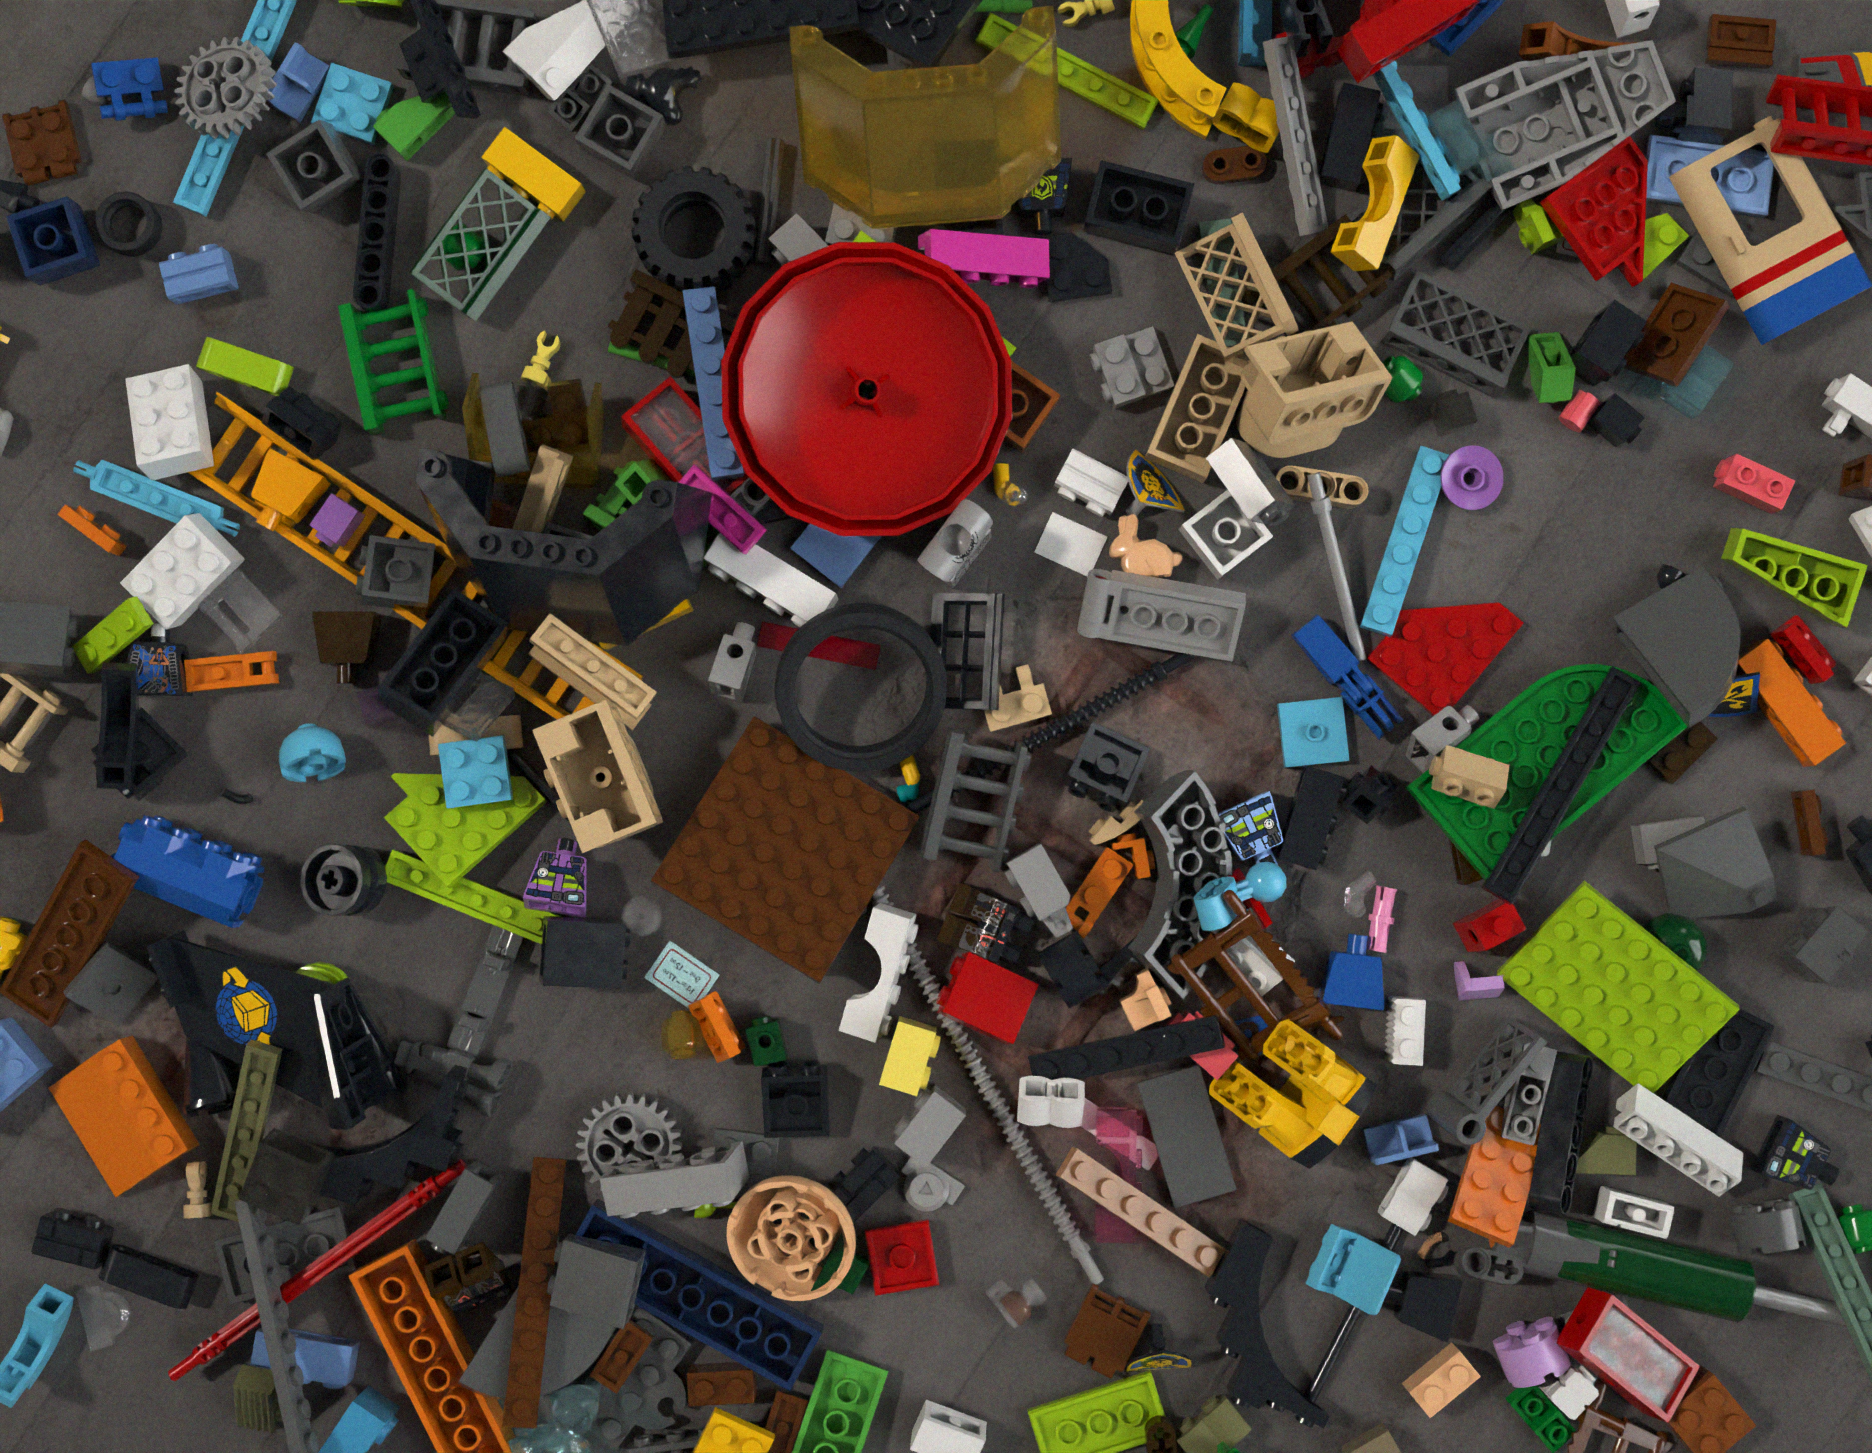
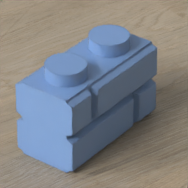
M217 244L201 246L198 253L187 255L186 252L173 253L168 256L167 261L159 262L166 295L176 305L239 288L231 255L222 246L218 247Z

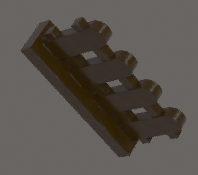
M635 269L630 279L635 290L633 294L629 291L625 293L623 298L628 302L618 321L616 322L611 319L608 328L612 330L610 334L612 345L617 349H625L631 340L640 344L638 354L642 362L646 364L654 363L659 355L669 359L667 370L673 378H682L688 369L695 372L687 321L680 318L681 314L686 315L683 293ZM653 299L663 303L662 307L660 308L652 304ZM646 312L655 315L656 318L645 337L636 331ZM719 312L724 349L726 350L737 320ZM676 326L685 332L675 350L672 351L664 346Z

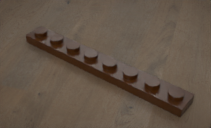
M533 1157L502 1427L537 1428L551 1295L547 1294V1288L551 1275H554V1255L558 1239L566 1167L565 1159Z

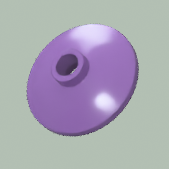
M1473 445L1461 447L1451 453L1445 460L1441 470V486L1445 496L1455 506L1465 510L1482 509L1490 505L1498 497L1502 489V466L1497 457L1484 447ZM1466 473L1472 476V481L1469 485L1464 482V475Z

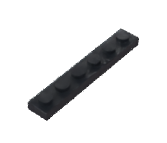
M1218 1014L1031 1054L1028 1056L1032 1076H1042L1050 1080L1058 1078L1081 1079L1221 1049L1225 1047Z

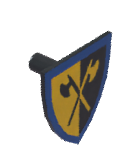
M1760 672L1736 676L1723 701L1708 717H1731L1756 713Z

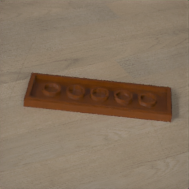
M88 840L81 841L2 984L0 993L48 1027L52 1028L57 1025L70 1002V999L65 997L63 991L101 947L139 876Z

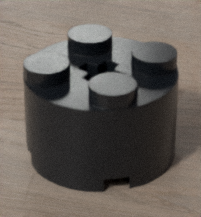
M1078 931L1065 936L1038 953L1045 969L1069 1009L1109 987Z

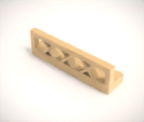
M546 445L540 446L513 529L543 533L546 521L552 522L573 456Z

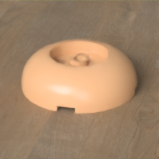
M782 1175L758 1182L739 1198L727 1223V1243L735 1265L753 1285L755 1283L771 1291V1296L790 1301H807L822 1297L833 1291L842 1282L854 1259L856 1249L855 1229L846 1207L828 1188L805 1177ZM800 1212L808 1215L809 1219L803 1218ZM777 1219H782L781 1224L773 1223V1221ZM842 1233L844 1252L838 1270L833 1273L831 1279L826 1284L811 1291L822 1267L818 1266V1263L833 1249ZM811 1238H814L815 1247L810 1243Z

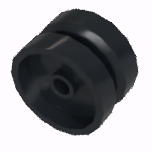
M328 844L317 848L311 853L302 867L300 879L302 894L308 905L319 914L329 916H359L369 913L380 903L385 894L387 883L385 865L377 853L368 847Z

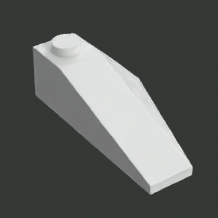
M582 0L525 28L502 52L547 99L555 101L583 72L636 9L629 0Z

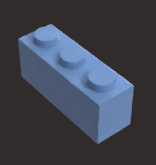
M261 1327L255 1334L250 1365L271 1369ZM289 1328V1332L293 1334L296 1341V1351L294 1354L296 1363L303 1372V1384L317 1381L323 1382V1386L326 1388L341 1389L354 1379L361 1340Z

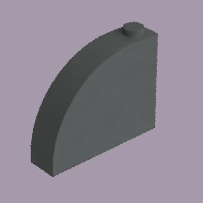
M1702 566L1613 617V634L1688 728L1707 717L1723 701L1731 688L1738 667L1740 628L1735 610L1729 598L1723 592L1721 582L1714 574L1709 575Z
M518 1287L458 1381V1384L466 1389L488 1398L505 1400ZM550 1306L540 1397L563 1388L579 1377L596 1360L605 1345L609 1346L620 1329Z

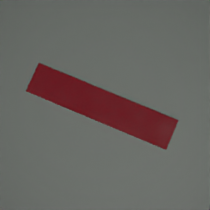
M762 621L757 646L783 651L798 628ZM832 635L819 643L808 654V657L876 670L881 645Z

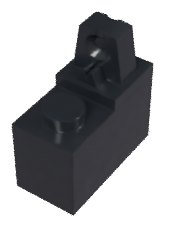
M1694 67L1689 77L1681 83L1680 99H1684V101L1670 105L1655 116V126L1673 129V132H1676V140L1721 145L1732 129L1733 71Z

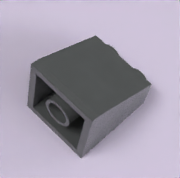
M568 1234L563 1242H558L555 1250L554 1262L559 1264L557 1274H552L548 1283L547 1294L552 1295L550 1306L624 1329L633 1314L646 1250Z

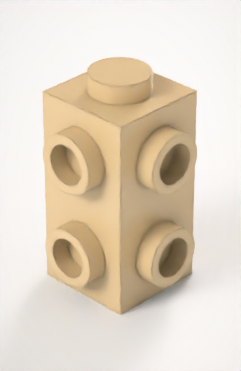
M1448 745L1445 746L1439 757L1434 756L1429 768V774L1433 775L1431 789L1474 802L1480 806L1494 809L1507 788L1508 764Z

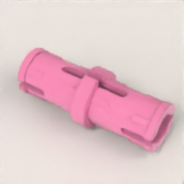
M1376 885L1373 912L1368 916L1371 924L1367 950L1387 952L1386 947L1390 924L1394 925L1395 918H1392L1397 889Z

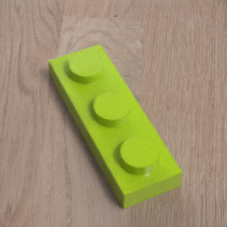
M137 596L128 598L73 645L72 648H74V652L88 674L95 673L102 668L103 662L108 663L154 623Z

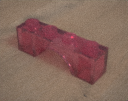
M1096 1107L1095 1140L1097 1144L1109 1149L1117 1157L1121 1170L1120 1178L1142 1192L1141 1181H1136V1168L1142 1169V1149H1136L1137 1136H1142L1143 1132L1142 1116H1137L1135 1108ZM1094 1204V1238L1096 1243H1135V1234H1141L1139 1231L1099 1204Z

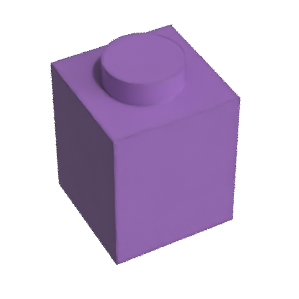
M331 493L310 523V526L318 531L315 537L332 547L335 542L344 547L366 515Z

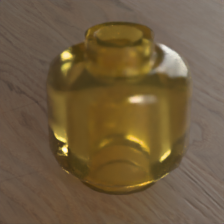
M680 1010L671 1012V1018L661 1023L662 1050L669 1054L671 1059L684 1060L696 1057V1052L703 1048L704 1040L700 1023L696 1017L690 1015V1011Z

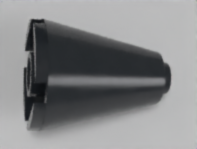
M187 1036L183 1102L185 1116L199 1117L198 1110L208 1111L209 1115L232 1110L240 1076L236 1063Z

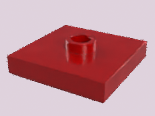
M929 1218L865 1229L875 1296L939 1285Z

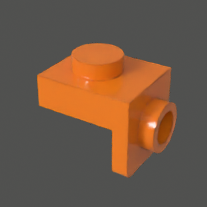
M1136 833L1117 836V842L1110 843L1111 849L1117 850L1130 847L1135 878L1151 877L1150 870L1155 869L1152 850L1146 851L1145 839H1136Z

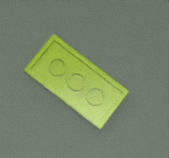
M1151 1370L1027 1409L1040 1453H1117L1145 1444L1144 1428L1146 1422L1154 1416H1165ZM1163 1427L1157 1428V1440L1163 1438V1433L1165 1432Z

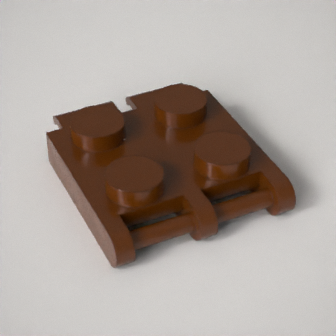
M65 99L58 101V105L41 109L35 106L31 107L29 112L13 116L10 113L2 115L15 174L23 177L25 184L30 186L50 181L48 170H51L52 176L55 179L78 174L76 164L81 163L82 160L69 105Z
M1093 1283L1063 1339L1064 1343L1068 1344L1064 1355L1083 1365H1086L1090 1356L1093 1357L1090 1369L1111 1379L1116 1369L1123 1372L1150 1318L1151 1312L1147 1310L1142 1312L1125 1303L1124 1298L1120 1296L1115 1298L1099 1290V1285ZM1097 1295V1296L1101 1297L1102 1299H1104V1300H1106V1301H1108V1302H1110V1303H1112V1304H1114V1305L1111 1306V1305L1105 1303L1103 1300H1101V1299H1099V1298H1096V1297H1094V1296ZM1121 1308L1139 1317V1320L1131 1314L1121 1311Z

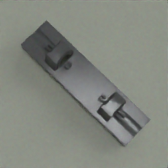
M493 925L446 1046L473 1054L474 1057L479 1056L525 937ZM468 1012L474 1013L483 1018L471 1017L470 1015H468Z

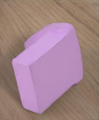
M1454 962L1459 1001L1499 997L1504 990L1503 976L1470 978L1465 962Z

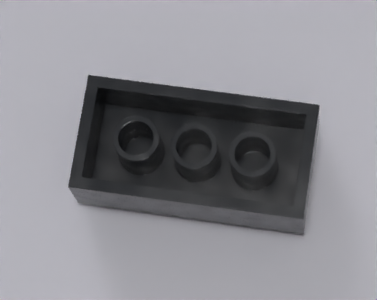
M452 589L378 686L377 702L433 737L505 641L508 622L498 618L497 615L457 590Z

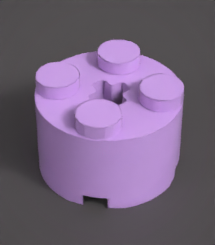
M1544 1317L1535 1323L1525 1325L1524 1321L1511 1323L1506 1327L1508 1333L1493 1340L1494 1348L1509 1384L1512 1383L1513 1387L1525 1388L1545 1383L1543 1376L1553 1372L1556 1378L1565 1373L1571 1366L1568 1353L1556 1344L1560 1333L1552 1317Z

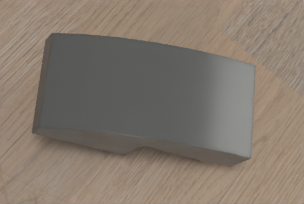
M590 62L572 85L554 101L547 112L571 132H574L586 120L606 84L614 87L616 82Z

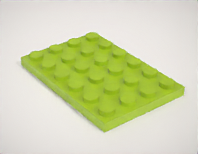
M1585 880L1497 970V976H1503L1504 982L1630 1084L1635 1086L1639 1083L1652 1093L1657 1091L1740 1010L1739 1005Z

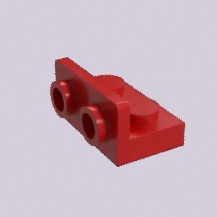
M1798 615L1792 616L1770 633L1810 684L1825 682L1834 675L1831 669L1836 666V661Z

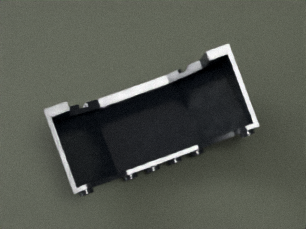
M420 448L416 484L450 554L491 612L497 615L498 618L508 622V629L535 633L546 617L552 614L587 641L629 646L638 639L639 635L656 625L681 602L689 599L699 591L712 492L674 481H651L644 488L642 498L590 540L489 526L496 475L493 463L467 460L438 450Z

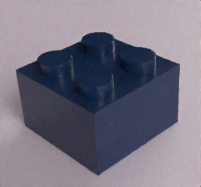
M68 196L6 216L25 277L41 286L101 266L82 207Z

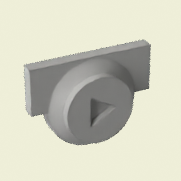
M910 1157L901 1170L902 1173L907 1175L904 1184L905 1197L911 1206L920 1211L936 1210L945 1201L953 1205L965 1187L964 1184L931 1162L925 1168Z

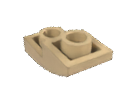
M1139 800L1136 804L1130 801L1119 814L1123 818L1120 823L1112 816H1109L1106 820L1100 817L1088 831L1093 835L1088 841L1093 845H1097L1127 831L1140 820L1134 811L1144 801Z

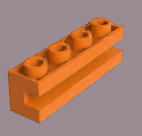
M1769 639L1759 640L1748 647L1747 652L1739 655L1735 676L1760 672L1757 705L1803 767L1816 766L1846 744L1841 737L1843 734L1841 728L1835 721L1826 717L1821 710L1823 709L1821 701L1814 694H1809L1802 684L1804 680L1801 674L1795 668L1788 666L1783 659L1784 652L1777 643Z

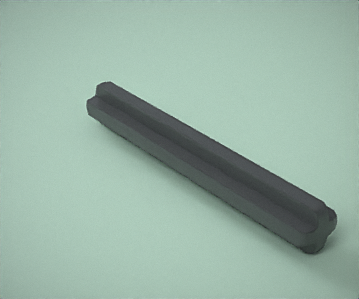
M769 138L766 147L755 250V262L764 265L771 264L772 262L771 252L773 251V246L768 238L775 233L784 152V141L779 138Z

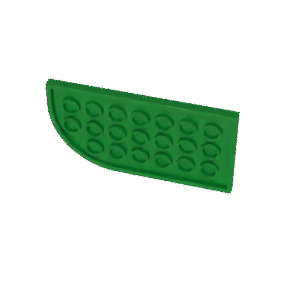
M1583 664L1565 667L1549 673L1530 685L1455 747L1509 765L1506 791L1494 809L1431 789L1433 775L1429 774V769L1406 787L1485 881L1603 678L1612 666ZM1614 667L1641 684L1550 841L1687 728V725L1660 691L1642 677L1627 670Z

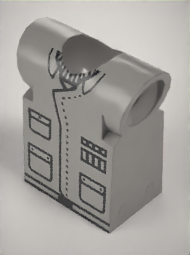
M963 499L918 557V563L954 589L991 540L990 527L993 525L991 517L976 503Z

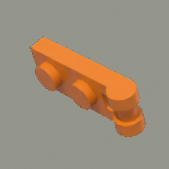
M267 651L184 660L187 692L280 684L279 674H275L274 662H277V652ZM261 663L262 675H254L253 664Z
M1107 846L1065 907L1073 929L1078 931L1082 939L1088 935L1094 923L1134 865ZM1079 906L1089 912L1084 920L1074 914Z

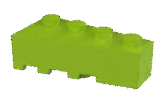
M1743 528L1730 529L1721 557L1725 562L1831 625L1845 628L1848 627L1868 566Z

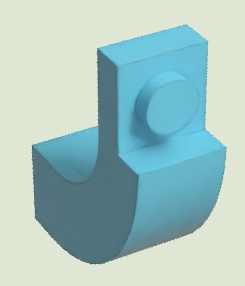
M44 1284L28 1304L20 1333L0 1364V1403L12 1408L25 1389H30L39 1377L67 1325L74 1297Z

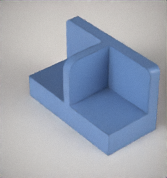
M295 42L273 77L277 86L269 89V91L275 98L266 101L276 110L301 123L323 87L330 66L307 53L302 45Z
M1426 1114L1362 1128L1369 1160L1375 1165L1439 1151L1438 1144L1432 1139Z

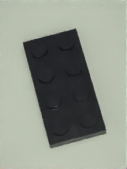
M1740 1009L1675 1072L1662 1099L1721 1138L1775 1026Z

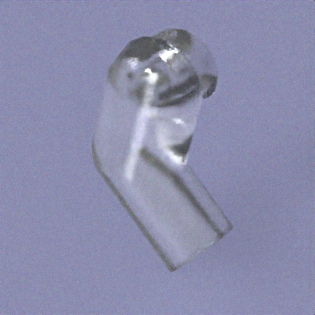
M1369 870L1345 888L1344 909L1348 915L1354 918H1360L1366 913L1364 893L1378 884V881Z

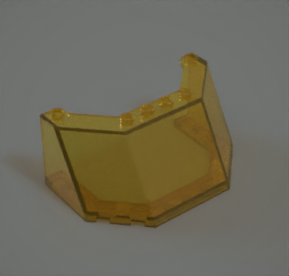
M1053 6L1028 9L1022 16V24L979 64L880 72L870 71L823 39L822 32L814 26L789 27L804 182L814 189L818 187L828 195V199L845 211L849 212L851 210L860 216L862 222L872 229L1002 219L1011 211L1012 204L1020 197L1024 198L1041 181V176L1049 169L1053 170L1061 162L1057 38Z

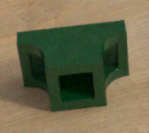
M842 1233L833 1249L818 1263V1266L822 1267L811 1291L826 1284L831 1279L833 1273L838 1270L844 1252ZM855 1251L848 1273L836 1288L845 1290L853 1295L868 1268L869 1259Z

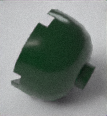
M1664 913L1654 917L1643 927L1696 971L1702 967L1707 956V942L1702 930L1690 918L1672 913Z

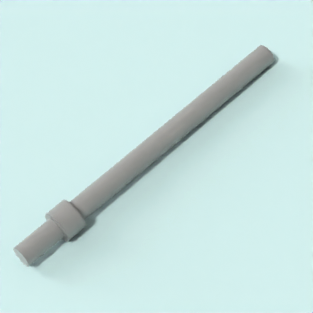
M1320 472L1307 475L1313 497L1310 503L1313 514H1317L1351 652L1358 661L1366 659V654L1330 515L1332 505L1330 497L1325 495Z

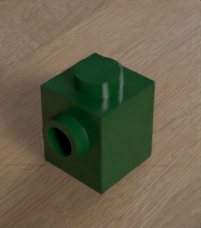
M770 1015L752 1019L753 1025L748 1026L745 1030L754 1066L758 1067L786 1060L788 1052L780 1020H771Z

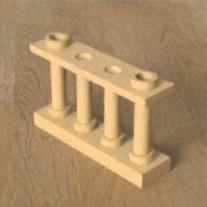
M552 614L546 617L530 638L529 642L534 647L528 653L529 656L596 704L603 700H609L614 703L624 725L630 730H634L652 706L650 702L657 693L654 689Z
M0 673L3 679L13 685L0 703V726L24 693L39 703L12 742L5 744L0 740V764L11 772L24 773L31 762L22 756L25 753L23 748L49 712L66 715L68 709L60 704L62 699L55 693L47 689L44 692L20 675Z

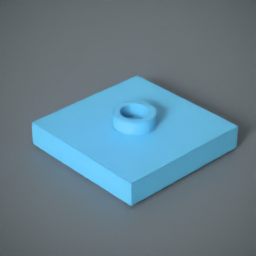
M1342 697L1277 704L1284 768L1350 761Z

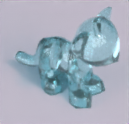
M594 1381L589 1385H570L550 1395L549 1408L553 1420L537 1425L536 1429L515 1428L516 1437L508 1441L512 1453H592L588 1441L581 1433L590 1430L599 1413L600 1404L598 1396L602 1384Z

